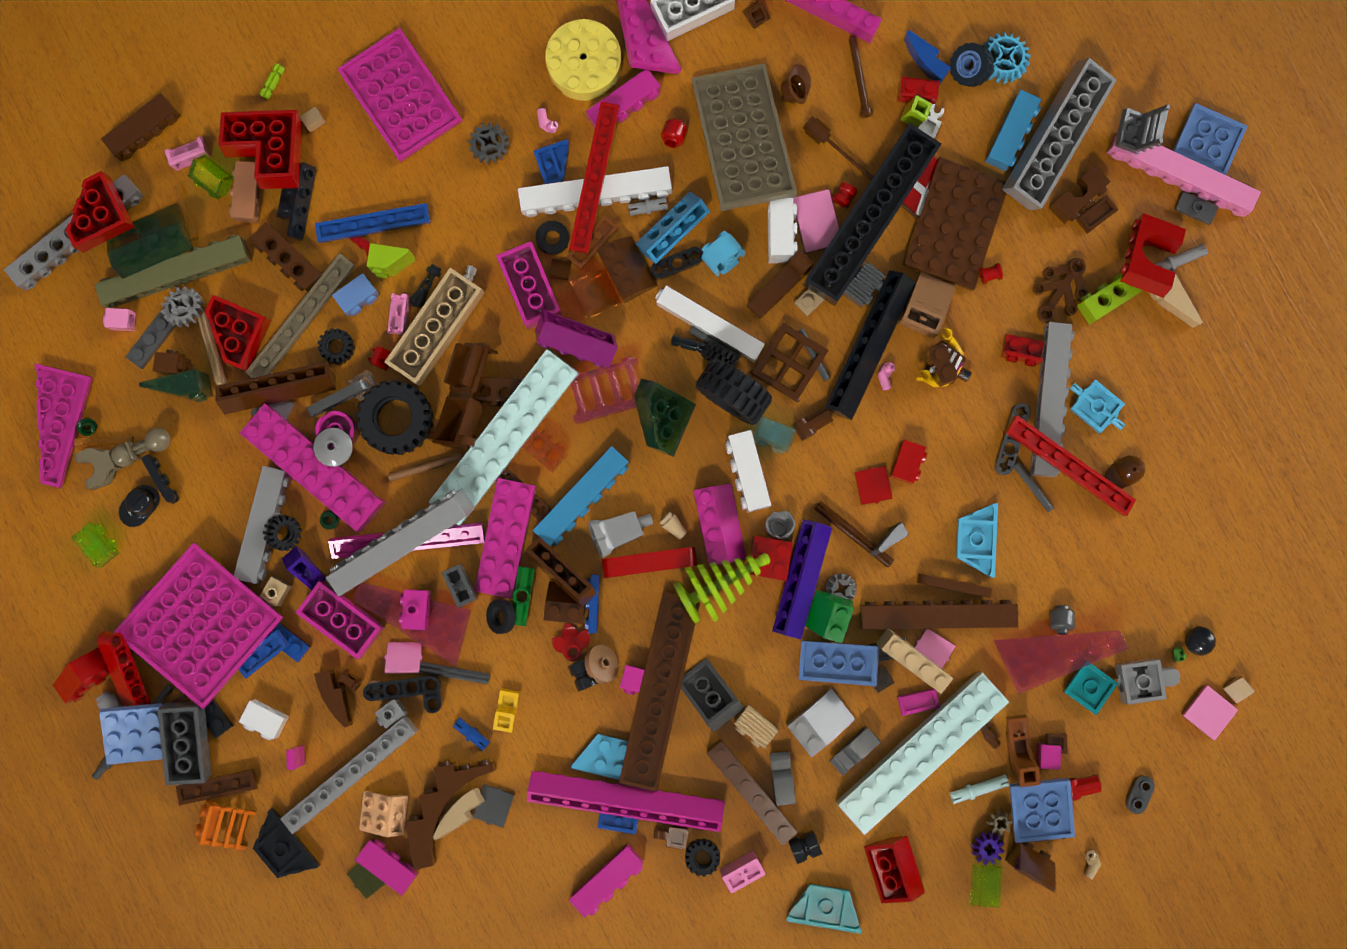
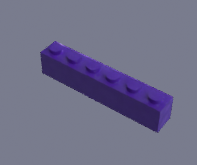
M803 519L774 622L773 632L802 639L832 527Z

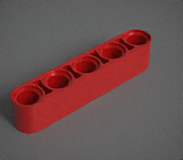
M695 547L602 559L604 578L697 566Z
M111 631L101 632L97 637V644L123 707L151 704L123 634Z

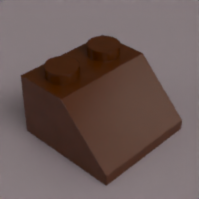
M549 581L545 600L544 620L583 624L585 606L582 608L559 585Z

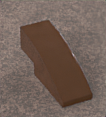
M334 669L315 673L317 687L330 712L344 727L353 725L346 688L337 687Z

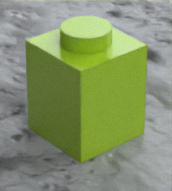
M916 95L905 105L900 120L908 125L911 123L918 128L927 120L932 104Z

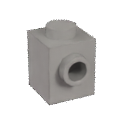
M399 698L392 700L375 712L378 724L385 728L392 726L409 714Z

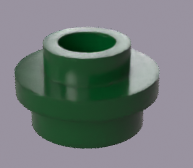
M91 418L80 419L76 425L77 431L83 436H91L97 430V423Z
M331 510L323 512L320 516V524L325 529H334L339 524V517ZM331 516L333 518V522L329 524L327 522V519Z

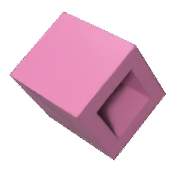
M106 308V312L103 315L104 327L110 330L134 331L136 313L129 309Z

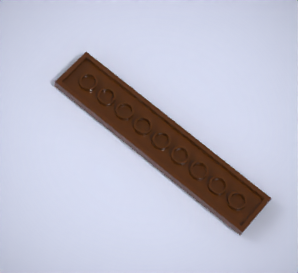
M665 591L662 594L619 780L621 784L655 792L658 790L695 628V623L678 594ZM700 602L695 605L697 611L699 610Z

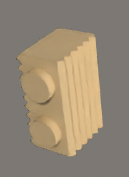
M749 704L734 721L736 725L734 729L743 736L745 733L750 736V742L757 748L760 746L766 748L779 731L775 725Z

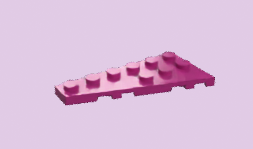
M35 364V370H37L36 388H38L37 419L38 430H40V440L38 441L41 448V459L39 460L40 483L62 488L78 433L76 425L82 419L93 378Z

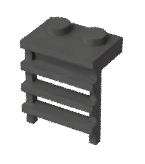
M1164 105L1144 114L1129 108L1123 109L1115 146L1135 154H1139L1140 151L1145 152L1147 148L1153 149L1154 146H1161L1170 105Z

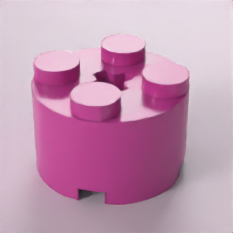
M331 411L317 421L315 427L316 436L328 428H338L350 436L353 446L358 440L359 429L357 428V422L345 413ZM330 443L328 448L333 450L334 444Z

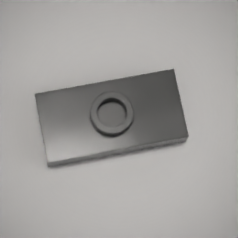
M1183 191L1174 210L1210 225L1219 206Z

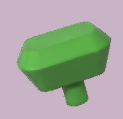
M1176 647L1173 650L1175 662L1184 661L1187 657L1182 647Z

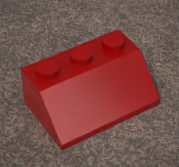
M908 836L891 837L864 846L882 904L912 902L925 893Z

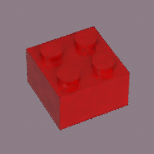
M754 536L750 556L756 559L761 554L766 553L770 557V563L759 568L761 573L758 576L787 581L793 543Z

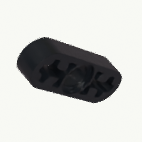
M692 247L659 260L656 264L653 263L651 274L655 279L662 280L698 266L703 261V252L697 247ZM693 252H695L696 255H700L698 256L697 261H695L694 259L688 260L689 264L686 265L685 258L683 257L684 255H686V259L690 258ZM680 259L683 265L680 268H674L672 261ZM666 262H669L670 272H668V268L663 270L662 275L654 272L657 270V266L664 268L667 267Z

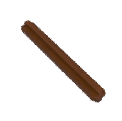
M822 501L815 506V510L869 554L876 546L872 541ZM884 551L874 556L886 567H890L894 562V559Z

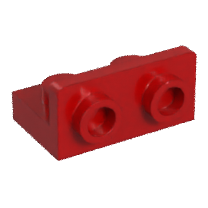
M1006 334L1001 357L1006 358L1008 362L1017 363V361L1025 362L1024 365L1036 367V365L1041 364L1043 361L1041 356L1044 342Z

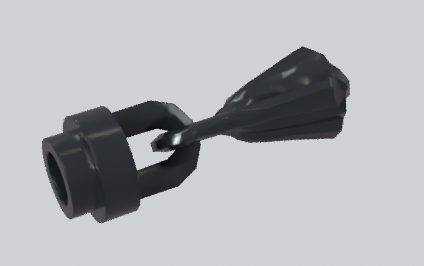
M433 264L427 267L426 271L429 273L427 278L422 281L419 289L411 296L410 302L415 308L424 306L427 294L432 286V281L435 277L439 278L441 276L440 272L442 269Z

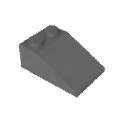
M707 658L683 676L681 689L713 732L744 709L743 705Z

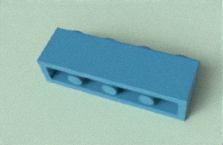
M1020 89L985 160L986 163L1003 171H1006L1009 166L1013 167L1017 159L1015 153L1017 149L1021 150L1025 142L1022 138L1025 133H1029L1033 126V123H1031L1032 117H1036L1041 109V106H1039L1040 98Z

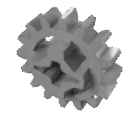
M184 287L182 291L176 288L175 293L170 291V297H164L166 303H161L165 308L161 310L165 315L164 318L172 326L177 325L179 328L183 324L189 327V322L191 321L196 323L195 318H201L199 312L204 311V308L201 306L204 304V301L193 288L189 290L187 287Z

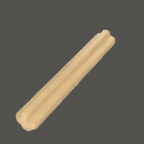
M200 312L201 318H198L215 383L222 385L227 383L217 343L205 312Z

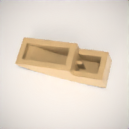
M479 788L472 789L449 809L434 833V840L444 837L473 819L470 811L485 802Z

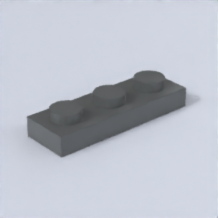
M162 312L157 315L126 355L127 359L141 369H144L155 352H157L177 326H172L164 318L165 315Z

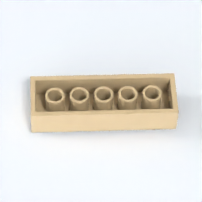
M449 268L385 360V363L415 384L421 386L485 292L461 274Z

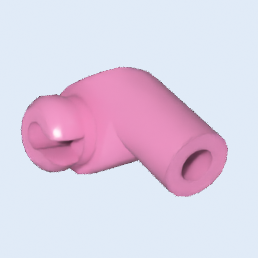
M545 108L538 109L539 127L548 133L556 132L558 123L547 119Z

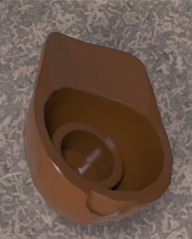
M1125 456L1106 471L1105 478L1122 489L1134 485L1144 477L1145 465L1136 456Z

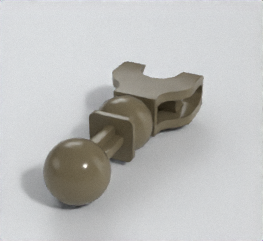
M153 428L147 432L145 439L138 443L127 441L117 444L112 450L87 448L75 454L74 457L77 463L86 464L91 462L93 464V476L85 480V485L88 490H95L111 484L118 470L130 466L135 460H141V453L148 450L154 452L166 450L170 445L171 438L165 429Z

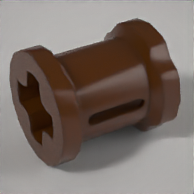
M348 669L337 680L338 684L347 687L352 694L357 691L363 682L361 678L358 679L352 675Z

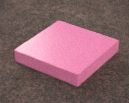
M1205 685L1183 712L1182 716L1212 740H1215L1237 713L1238 709L1208 685Z

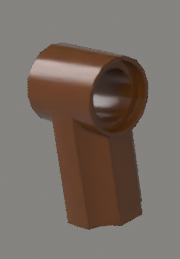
M823 407L812 415L798 420L792 426L800 439L804 441L814 435L817 430L831 423L833 419L829 411Z

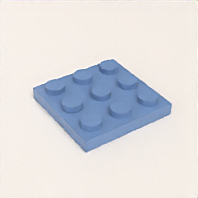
M1195 103L1191 108L1173 151L1226 175L1248 126Z
M162 703L100 709L99 715L107 765L163 759L157 712Z
M1069 778L1040 781V785L1020 787L1018 783L1009 784L1013 832L1016 843L1075 837Z

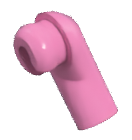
M892 362L883 364L878 372V379L883 391L892 388L889 381L890 375L895 370V365Z

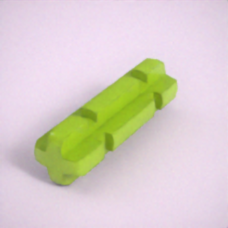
M274 64L273 72L269 73L264 83L265 87H262L259 92L261 97L270 99L271 91H274L280 80L279 76L285 70L280 64Z

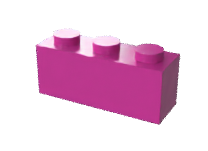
M372 838L355 861L402 896L419 873L414 870L413 864L409 862L404 863L400 860L401 856L393 850L390 852L384 848L386 845L377 838L374 840Z

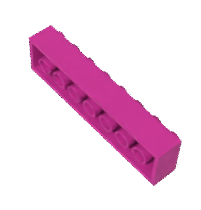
M264 404L240 432L243 437L356 532H362L386 504L385 501L342 465L331 467L322 464L315 456L314 442L267 404Z

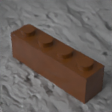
M160 93L102 137L101 140L114 157L122 162L129 159L136 150L145 147L153 137L159 136L166 127L175 124L181 115L170 101Z
M540 537L526 549L529 558L582 608L596 595L593 586Z

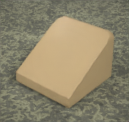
M316 106L300 116L310 132L326 123Z
M1236 676L1223 688L1236 704L1255 692L1246 680L1240 676Z

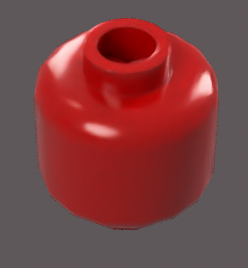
M670 119L664 124L661 139L670 148L679 147L685 141L688 128L681 119Z

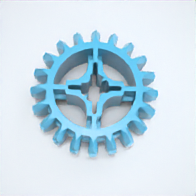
M1003 32L1001 36L996 33L994 38L989 37L987 42L983 43V46L987 47L989 51L992 50L994 52L993 55L996 58L989 80H992L994 77L996 78V83H999L1001 79L1003 84H1006L1008 80L1012 83L1015 81V78L1020 79L1021 74H1025L1027 71L1026 67L1030 64L1028 60L1031 56L1027 54L1029 47H1023L1025 41H1019L1020 36H1017L1015 39L1013 38V32L1009 36H1007L1006 32ZM1015 53L1018 57V66H1016V61L1013 58ZM1004 56L1007 57V56H1009V57L1007 58V60H1006V59H1005V60H1004V59L1000 60L1001 57H1004Z

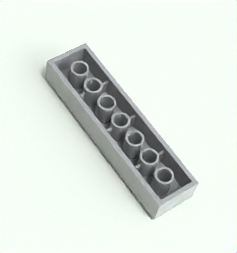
M1091 58L1076 61L1002 190L1028 210L1042 209L1117 79Z
M454 489L442 499L436 500L426 509H422L414 514L409 520H404L393 530L390 529L380 538L374 539L364 548L355 551L347 559L344 558L329 570L331 573L325 578L336 594L341 596L461 521L475 507L463 489L457 492Z

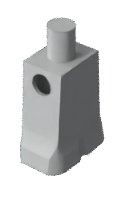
M635 511L608 520L589 521L587 524L593 544L602 559L609 555L613 549L644 535L642 528L652 525L653 520L649 513L637 518Z

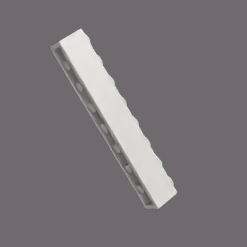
M669 167L606 175L599 204L601 206L612 205V202L628 203L632 199L643 201L650 199L652 196H657L658 198L669 196L668 194H672ZM584 179L518 188L522 214L527 217H534L538 215L537 213L554 214L557 210H575L579 204Z

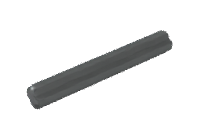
M420 661L419 672L482 684H488L490 681V674Z

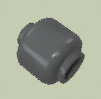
M1054 606V609L1049 613L1050 628L1056 631L1058 635H1067L1068 631L1075 628V612L1069 606Z

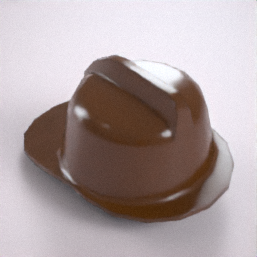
M794 65L789 76L781 83L782 102L792 104L797 102L799 104L805 103L811 87V78L803 65Z

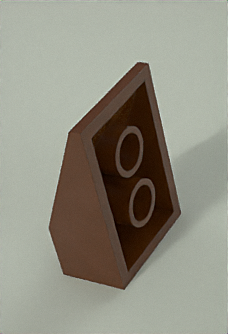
M1014 842L1005 860L1021 874L1055 892L1056 871L1055 862L1050 859L1051 855L1043 850H1040V852L1033 849L1034 845L1029 842Z

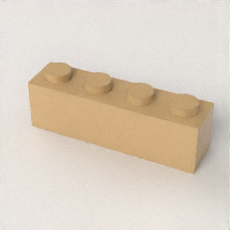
M889 628L876 642L884 652L941 694L953 680L944 669Z

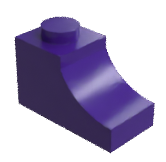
M297 546L282 558L286 569L311 590L319 581L326 580V575Z

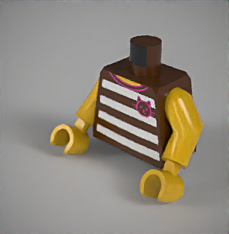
M943 327L945 334L938 333L937 336L944 339V341L941 340L938 344L943 343L947 347L950 354V362L953 363L957 370V378L967 382L972 372L963 368L966 361L964 352L952 336V331ZM928 364L925 370H919V372H922V377H917V381H924L932 387H939L933 378V369Z

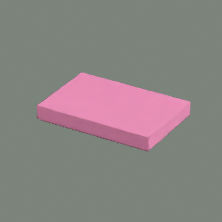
M829 189L794 197L793 204H797L796 219L805 254L826 249L839 230Z

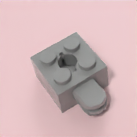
M1151 658L1114 664L1117 683H1119L1120 701L1124 704L1129 705L1167 699L1165 687L1175 686L1180 681L1179 672L1171 667L1162 668L1159 659Z

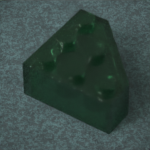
M641 378L634 394V399L646 446L662 454L674 457L696 404L655 381Z

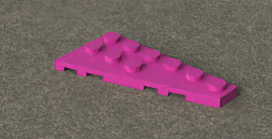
M617 0L630 67L679 74L682 70L647 0Z

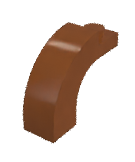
M1026 715L1006 717L1007 748L1015 778L1020 787L1040 785L1039 766L1034 760L1030 747L1028 717Z

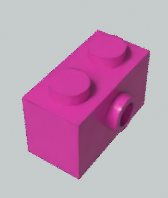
M407 589L404 590V593H401L400 605H403V611L399 614V624L402 625L401 629L428 630L431 591Z

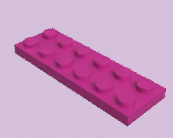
M502 478L497 479L474 591L513 599L518 567L521 562L536 489L535 485Z

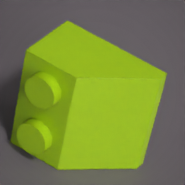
M370 243L367 267L372 273L376 274V277L387 279L388 276L394 277L412 264L416 257L406 248Z

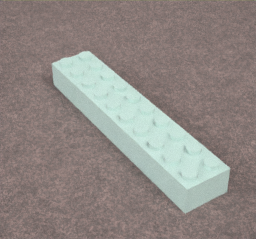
M547 349L478 437L474 448L471 447L430 499L429 503L432 504L436 500L442 499L454 489L456 492L463 489L474 507H476L579 375V372L550 349ZM467 517L457 522L456 524L460 526L467 519Z
M976 672L939 708L846 791L836 803L865 835L1004 708L1009 701L982 672Z

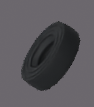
M557 221L542 223L536 232V243L539 249L549 255L562 253L569 244L567 228ZM556 231L560 235L557 244L551 245L546 242L545 237L548 232Z
M505 599L494 600L487 608L486 619L492 632L505 634L510 632L515 625L516 614L514 607ZM500 609L502 610L504 616L502 624L500 623L498 618V613Z

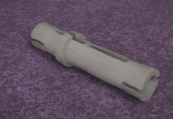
M1201 244L1176 256L1166 257L1164 261L1155 265L1174 271L1176 267L1206 256L1208 250L1204 244Z

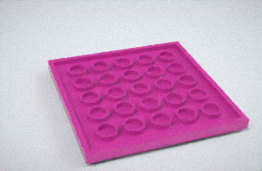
M193 543L114 632L123 634L127 645L198 706L205 709L284 617L201 547Z

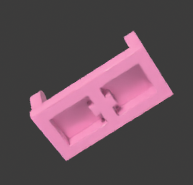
M199 136L196 137V141L173 150L165 149L169 165L177 171L211 158L205 139Z
M391 293L387 333L404 335L408 329L411 298L407 294L396 295Z
M754 850L720 868L722 878L731 894L766 875Z

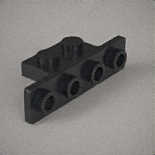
M300 162L299 188L281 189L277 212L278 218L289 219L287 236L297 240L304 239L316 167L305 162Z

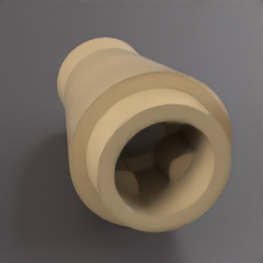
M669 511L659 521L663 529L676 536L679 540L687 533L675 513L672 514Z

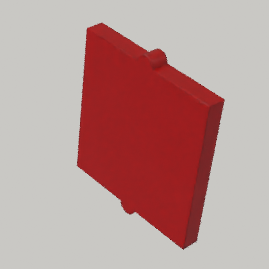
M886 466L873 469L869 467L868 470L854 472L861 505L874 502L878 504L879 501L893 499Z

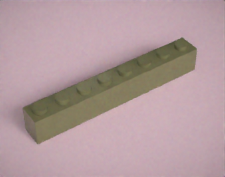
M232 235L227 237V240L211 242L207 247H196L191 249L189 253H178L173 255L171 259L157 260L153 265L139 266L135 271L121 272L114 278H103L99 283L94 284L100 305L105 308H113L251 262L246 242L242 237Z

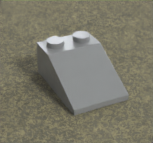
M831 688L787 722L786 725L812 758L845 730L855 718Z

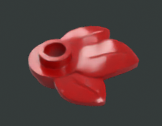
M566 623L562 629L561 637L552 638V645L557 652L563 653L568 661H577L581 658L583 649L589 645V630L586 629L578 633L573 625ZM571 648L576 649V655L570 654L569 651Z

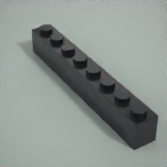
M889 270L825 408L837 416L849 420L853 419L916 283L902 272Z

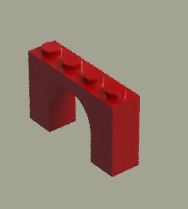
M1143 213L1139 219L1134 220L1131 226L1133 233H1131L1127 242L1130 245L1124 254L1126 261L1120 269V273H1122L1120 282L1164 298L1173 287L1176 273L1150 262L1143 252V247L1153 246L1175 254L1183 244L1186 229Z

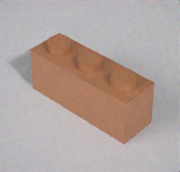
M236 161L235 167L232 170L234 185L231 186L232 204L229 205V214L236 222L259 223L262 189H260L254 178L255 162Z

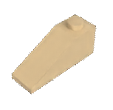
M1176 274L1173 287L1164 298L1150 293L1151 297L1159 305L1194 328L1203 323Z

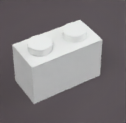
M254 699L249 701L239 722L244 724L243 727L252 732L255 730L261 733V737L271 740L280 736L289 716Z

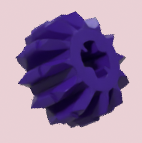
M981 831V838L974 836L977 842L971 843V846L975 848L971 853L972 855H977L976 860L978 862L982 861L984 865H987L990 861L994 865L995 858L998 860L1002 859L998 854L1005 853V850L1000 848L1004 845V842L999 840V835H993L991 831H988L986 835ZM987 844H989V845L991 846V849H990V850L987 849L988 852L984 850V847H985V846L988 847Z

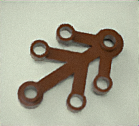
M1073 258L1066 266L1048 267L1043 271V277L1047 280L1052 279L1055 275H1067L1060 281L1045 284L1037 283L1033 286L1032 290L1035 295H1041L1045 291L1057 289L1048 304L1037 313V317L1041 322H1049L1053 319V309L1063 294L1066 302L1065 314L1072 316L1077 312L1078 308L1074 304L1070 283L1073 279L1075 280L1077 287L1075 298L1077 300L1082 298L1078 294L1079 291H1082L1084 296L1088 294L1082 278V274L1086 270L1083 260ZM1073 265L1078 267V271L1073 270ZM1046 271H1051L1052 276H1048L1046 274ZM1036 286H1040L1042 291L1038 292ZM1068 307H1073L1074 312H1069ZM1042 312H1046L1048 317L1044 318Z

